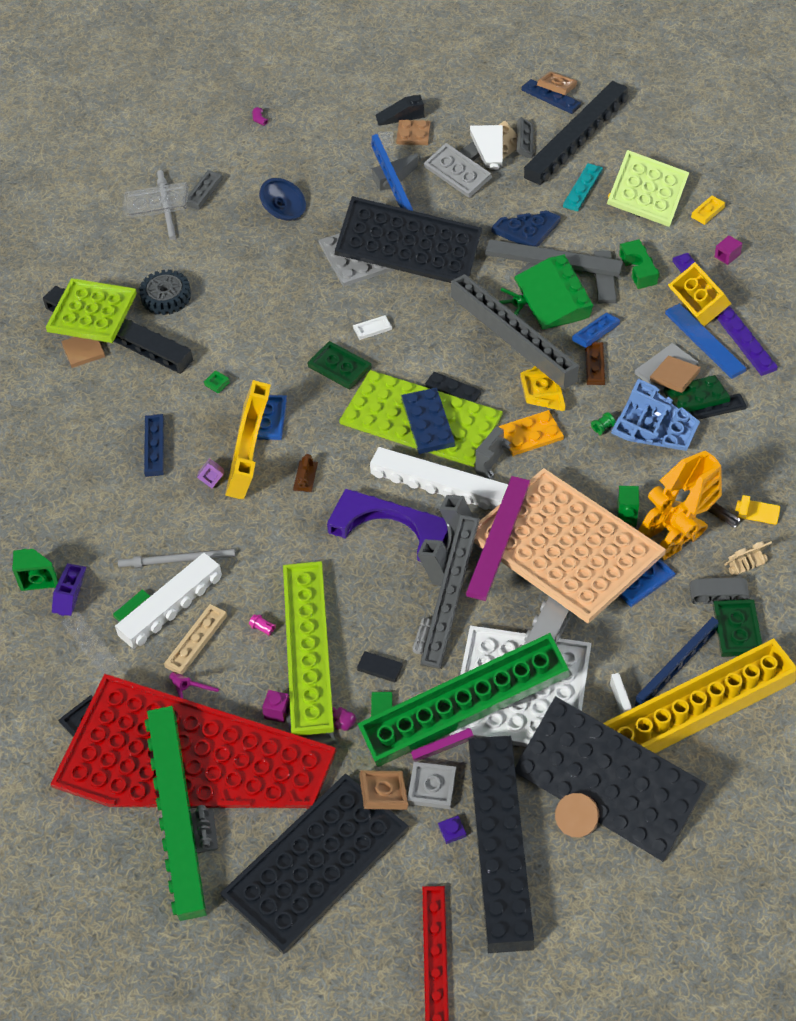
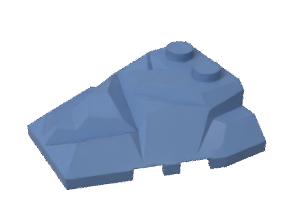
M638 379L611 433L631 442L687 451L700 421L685 409H678L672 404L673 400L670 397L666 399L659 394V389L656 386Z

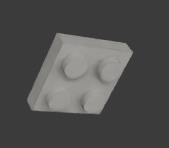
M414 762L407 799L408 804L451 809L456 767Z

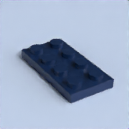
M437 388L401 395L419 454L455 447V441Z

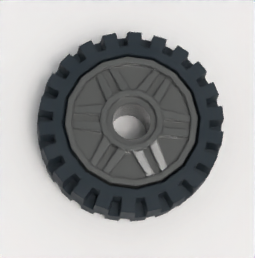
M169 269L167 272L161 270V273L155 271V275L151 273L148 275L149 278L145 277L143 279L144 282H141V286H139L141 302L145 309H149L151 313L155 312V314L159 315L161 312L162 315H166V312H169V314H173V310L178 312L179 308H185V305L191 299L189 281L182 273L179 274L178 271L172 272Z

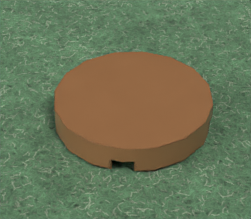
M572 793L564 796L559 801L555 809V820L557 826L564 834L570 837L582 838L590 835L596 829L599 821V810L591 797L582 793Z

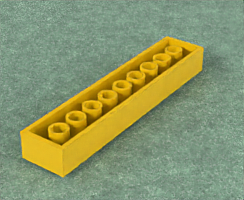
M773 638L603 724L648 750L657 753L795 683L796 665Z

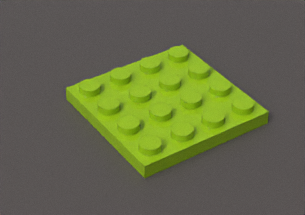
M71 278L46 325V330L50 333L113 343L137 294L136 289Z

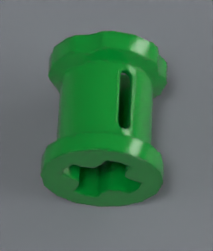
M606 412L598 420H593L591 427L596 433L602 435L606 429L612 428L616 421L612 414Z

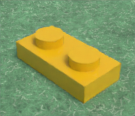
M710 196L692 212L691 218L705 225L725 208V202Z

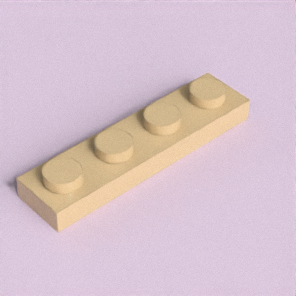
M209 604L165 661V668L183 675L226 619L227 612Z

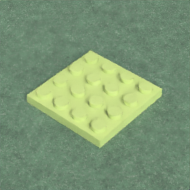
M627 150L607 204L669 227L689 172Z

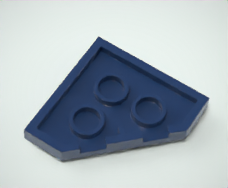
M545 210L540 211V214L536 215L526 213L517 215V218L508 219L507 217H501L491 227V232L517 244L538 247L558 225L561 216Z

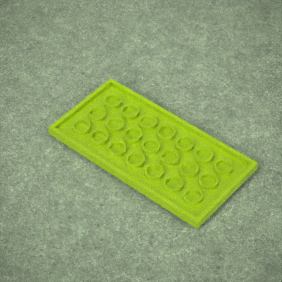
M370 370L341 416L339 424L417 449L401 395L430 388ZM438 391L455 441V447L428 453L475 467L476 449L497 426L503 411Z

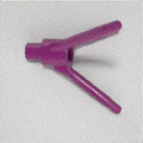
M172 672L169 676L176 686L178 697L183 698L182 691L186 690L189 686L214 692L219 691L218 688L191 681L190 677H184L176 672Z

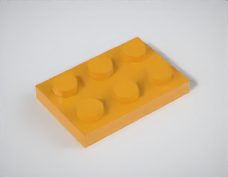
M549 410L498 426L504 429V438L511 443L509 451L512 456L564 440V435Z

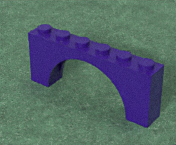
M344 490L327 522L329 534L346 539L354 528L364 522L374 519L399 521L416 534L419 540L417 554L425 539L443 541L444 545H446L448 540V529L443 517L418 511L408 506L398 505L392 501L378 499L375 496H368L355 490Z

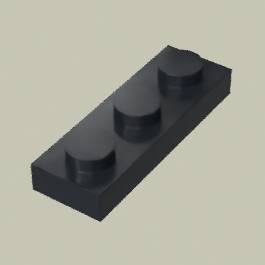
M433 372L425 383L427 388H437L439 392L471 402H476L481 395L480 389Z

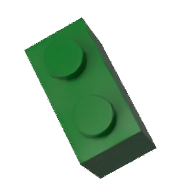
M619 486L617 517L630 526L636 527L639 511V486Z

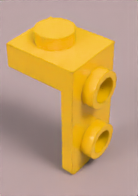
M742 495V499L737 500L735 511L739 512L738 517L741 519L777 525L780 506L752 501L750 496Z

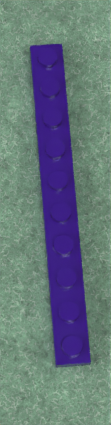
M689 253L673 257L672 260L681 273L695 262ZM730 305L716 316L717 320L761 376L777 371L778 366Z

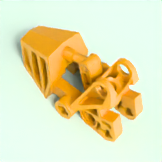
M706 450L682 459L659 480L665 488L656 486L648 495V499L656 507L648 512L638 531L651 538L663 531L664 527L668 529V535L660 543V546L666 549L665 555L661 557L663 560L681 551L685 542L689 540L694 542L706 531L708 525L703 520L696 518V515L707 511L722 496L721 464ZM680 489L684 491L690 490L684 502L675 500Z

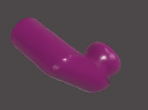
M255 107L252 111L253 121L265 126L268 123V119L262 117V108Z

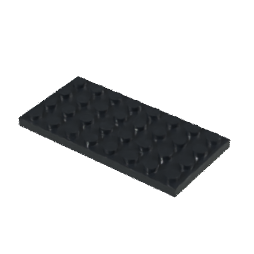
M352 196L334 255L451 283L452 280L464 274L470 277L482 227Z
M557 696L554 697L515 767L517 774L560 800L572 793H582L591 797L599 810L598 823L662 862H665L708 785Z
M345 773L220 893L221 897L281 953L285 954L409 830V826L389 809H364L361 786Z

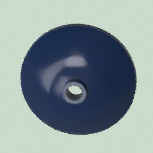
M271 178L262 184L259 191L260 201L272 216L285 221L296 220L302 216L306 209V201L303 193L296 185L282 178Z

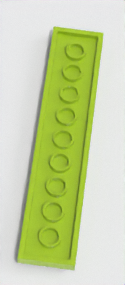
M322 561L283 565L291 733L298 736L334 732Z

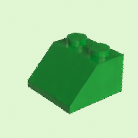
M34 549L13 551L12 571L20 591L56 588L59 580L52 562Z

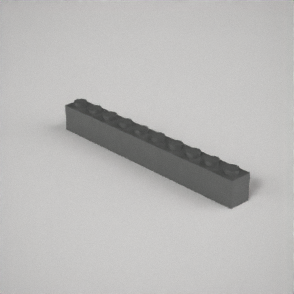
M464 274L451 281V297L562 389H566L578 382L579 365Z

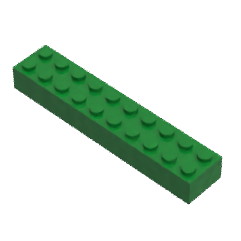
M548 633L357 724L377 767H380L570 677L569 668L551 633Z

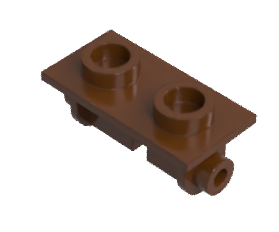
M305 454L302 460L299 461L293 491L312 492L318 462H314L310 454Z

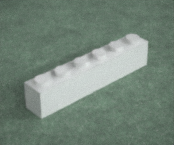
M205 553L201 554L115 625L118 636L133 649L137 646H142L151 634L159 632L163 624L168 620H173L182 608L189 607L194 598L203 595L206 588L220 580L222 576L220 565Z

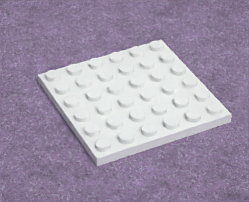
M470 626L460 675L519 648L520 644L524 645L526 633ZM559 638L556 645L569 668L570 677L530 695V702L498 710L449 733V735L471 728L474 738L511 736L512 745L527 747L555 696L582 711L591 643Z

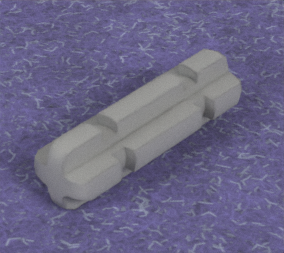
M423 618L421 620V626L415 639L416 642L413 645V653L423 654L432 621L430 618Z

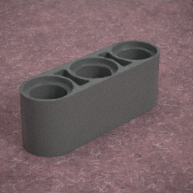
M744 578L694 579L689 583L691 602L693 604L701 602L703 604H713L714 601L750 600L748 583Z

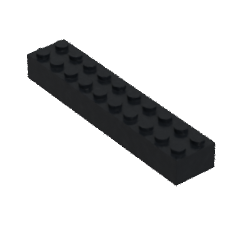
M511 736L468 738L487 952L534 950V933Z

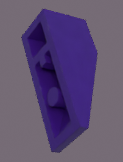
M67 563L53 592L51 613H57L61 616L72 615L86 571L85 566Z

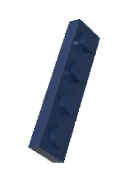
M532 79L525 83L521 89L570 114H573L581 106V102L569 96L537 86L538 82Z
M163 414L145 415V477L164 475Z

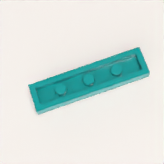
M587 163L564 201L563 208L577 212L580 210L602 173L603 167Z

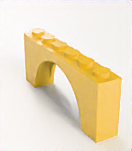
M255 380L251 383L243 406L225 496L244 499L250 486L256 463L252 461L261 419L269 397L270 384Z

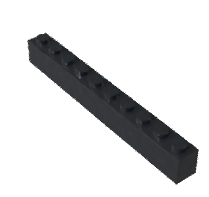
M611 81L524 167V178L538 185H541L544 181L547 182L553 172L556 173L562 163L565 164L568 157L574 155L577 148L583 146L586 139L592 137L594 131L597 128L600 129L603 122L609 120L611 114L614 111L617 112L622 103L627 102L629 97L628 87Z
M54 286L43 297L47 310L54 312L65 288ZM126 318L113 341L179 374L193 362L192 351L187 346H182L174 340L165 338L161 334L155 333Z

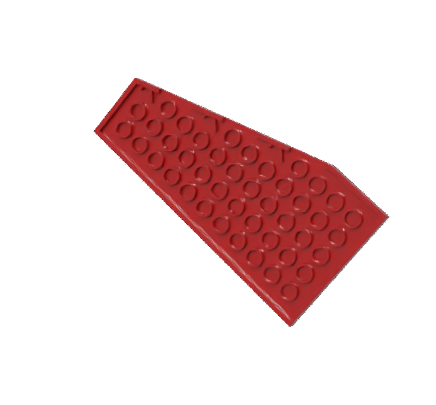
M104 674L50 784L52 788L108 807H157L156 798L159 797V790H155L153 778L157 776L156 770L153 771L150 758H153L154 755L153 751H150L147 739L151 738V735L146 730L145 719H148L147 711L173 706L176 714L190 808H197L199 805H205L206 808H310L317 801L337 750L335 747Z

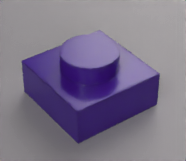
M459 816L438 823L446 844L467 837Z

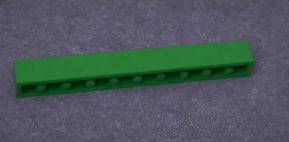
M173 706L147 711L148 719H145V726L147 732H150L151 738L147 739L150 751H153L154 755L153 758H150L152 770H156L157 776L153 778L155 790H159V797L156 798L158 811L162 810V818H159L161 831H165L162 845L164 852H168L169 858L165 859L167 873L171 872L172 880H168L170 894L174 893L175 901L171 902L173 915H177L180 921L207 916L176 714Z

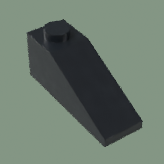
M421 95L404 97L376 114L378 125L398 123L399 120L424 118V103Z

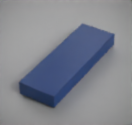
M606 312L574 334L572 341L587 348L620 324V319Z

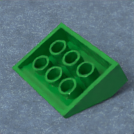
M565 254L550 257L514 277L542 330L581 321L590 317L593 303Z

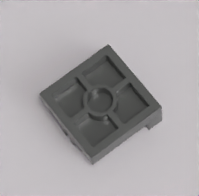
M496 426L476 449V473L487 479H491L494 476L490 468L504 453V449L509 450L510 448L509 445L511 443L504 438V429Z

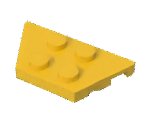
M536 366L520 373L526 403L565 411L562 390L558 384Z

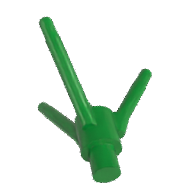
M501 288V291L514 298L500 300L499 302L501 304L513 303L517 307L514 312L517 316L523 305L527 304L526 299L523 295H518Z

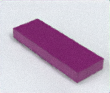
M471 728L415 749L411 754L414 761L417 762L466 743L468 738H474Z

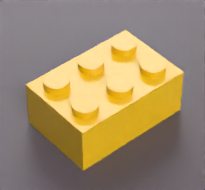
M695 262L668 284L672 292L703 326L707 325L731 305L726 295Z

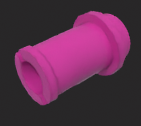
M254 614L249 621L252 629L256 628L268 636L276 628L275 624L263 619L260 614Z

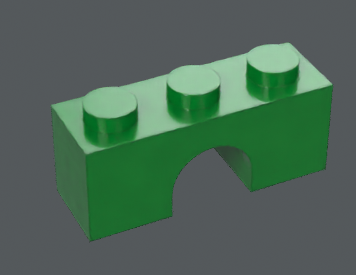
M640 239L621 243L619 256L624 265H637L633 266L632 279L636 287L641 289L657 285L658 278H660L659 270L655 268L652 257H649L645 245H642Z

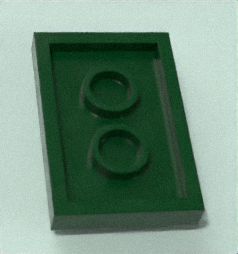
M331 341L307 362L308 368L349 390L372 368L370 362Z
M716 375L693 380L682 393L667 387L664 388L666 397H670L673 400L672 404L678 409H685L687 412L730 402V395Z
M754 599L713 602L714 616L719 622L717 634L721 657L739 656L762 644Z

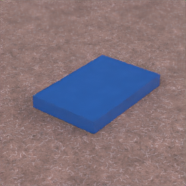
M269 395L256 440H282L287 395Z
M659 559L619 596L630 607H633L675 577L676 573Z

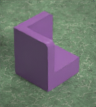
M209 458L199 470L197 478L210 488H213L223 476L224 469Z

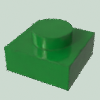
M216 370L204 381L205 386L216 393H220L230 383L228 377Z

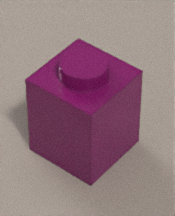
M728 235L716 245L714 257L729 265L741 254L742 243Z
M268 690L262 706L264 719L285 723L290 708L289 695Z

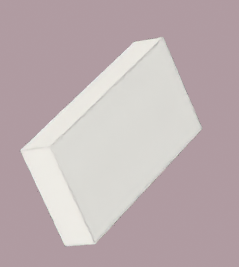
M386 315L353 325V329L359 340L392 330V326Z
M611 674L610 685L622 714L632 709L620 674Z

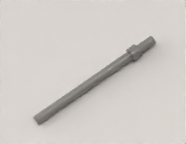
M159 170L157 171V185L161 192L169 240L176 239L166 189L167 180L164 178L163 171Z
M235 549L153 557L133 556L132 559L118 560V567L134 566V568H140L142 565L193 561L203 553L211 559L234 557Z

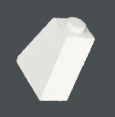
M503 125L470 126V135L486 168L490 170L502 168Z

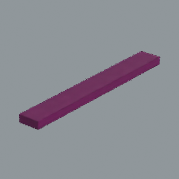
M511 476L466 591L467 597L483 601L487 600L529 489L530 480Z

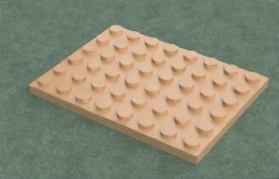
M543 468L530 479L529 489L501 562L589 624L664 556L666 549ZM500 505L479 522L474 543L482 549Z

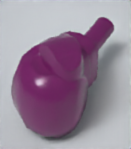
M332 706L333 720H335L334 727L337 730H349L356 723L357 718L355 714L342 707L336 709Z

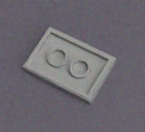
M673 343L638 367L634 373L645 382L656 386L659 389V393L664 391L665 386L651 382L650 376L668 355L697 366L699 364L698 361Z

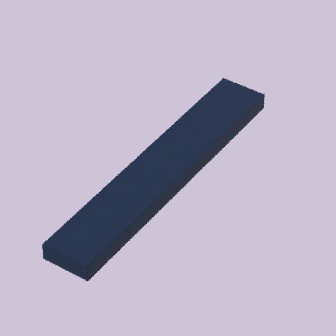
M712 617L638 693L635 706L653 699L717 632L719 623L717 619Z

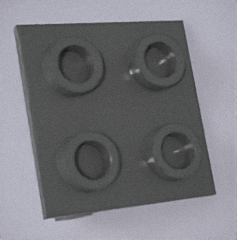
M199 805L195 813H191L197 853L217 850L218 843L213 809L208 810L205 805Z

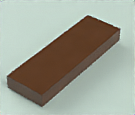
M594 342L585 348L587 385H605L603 342Z

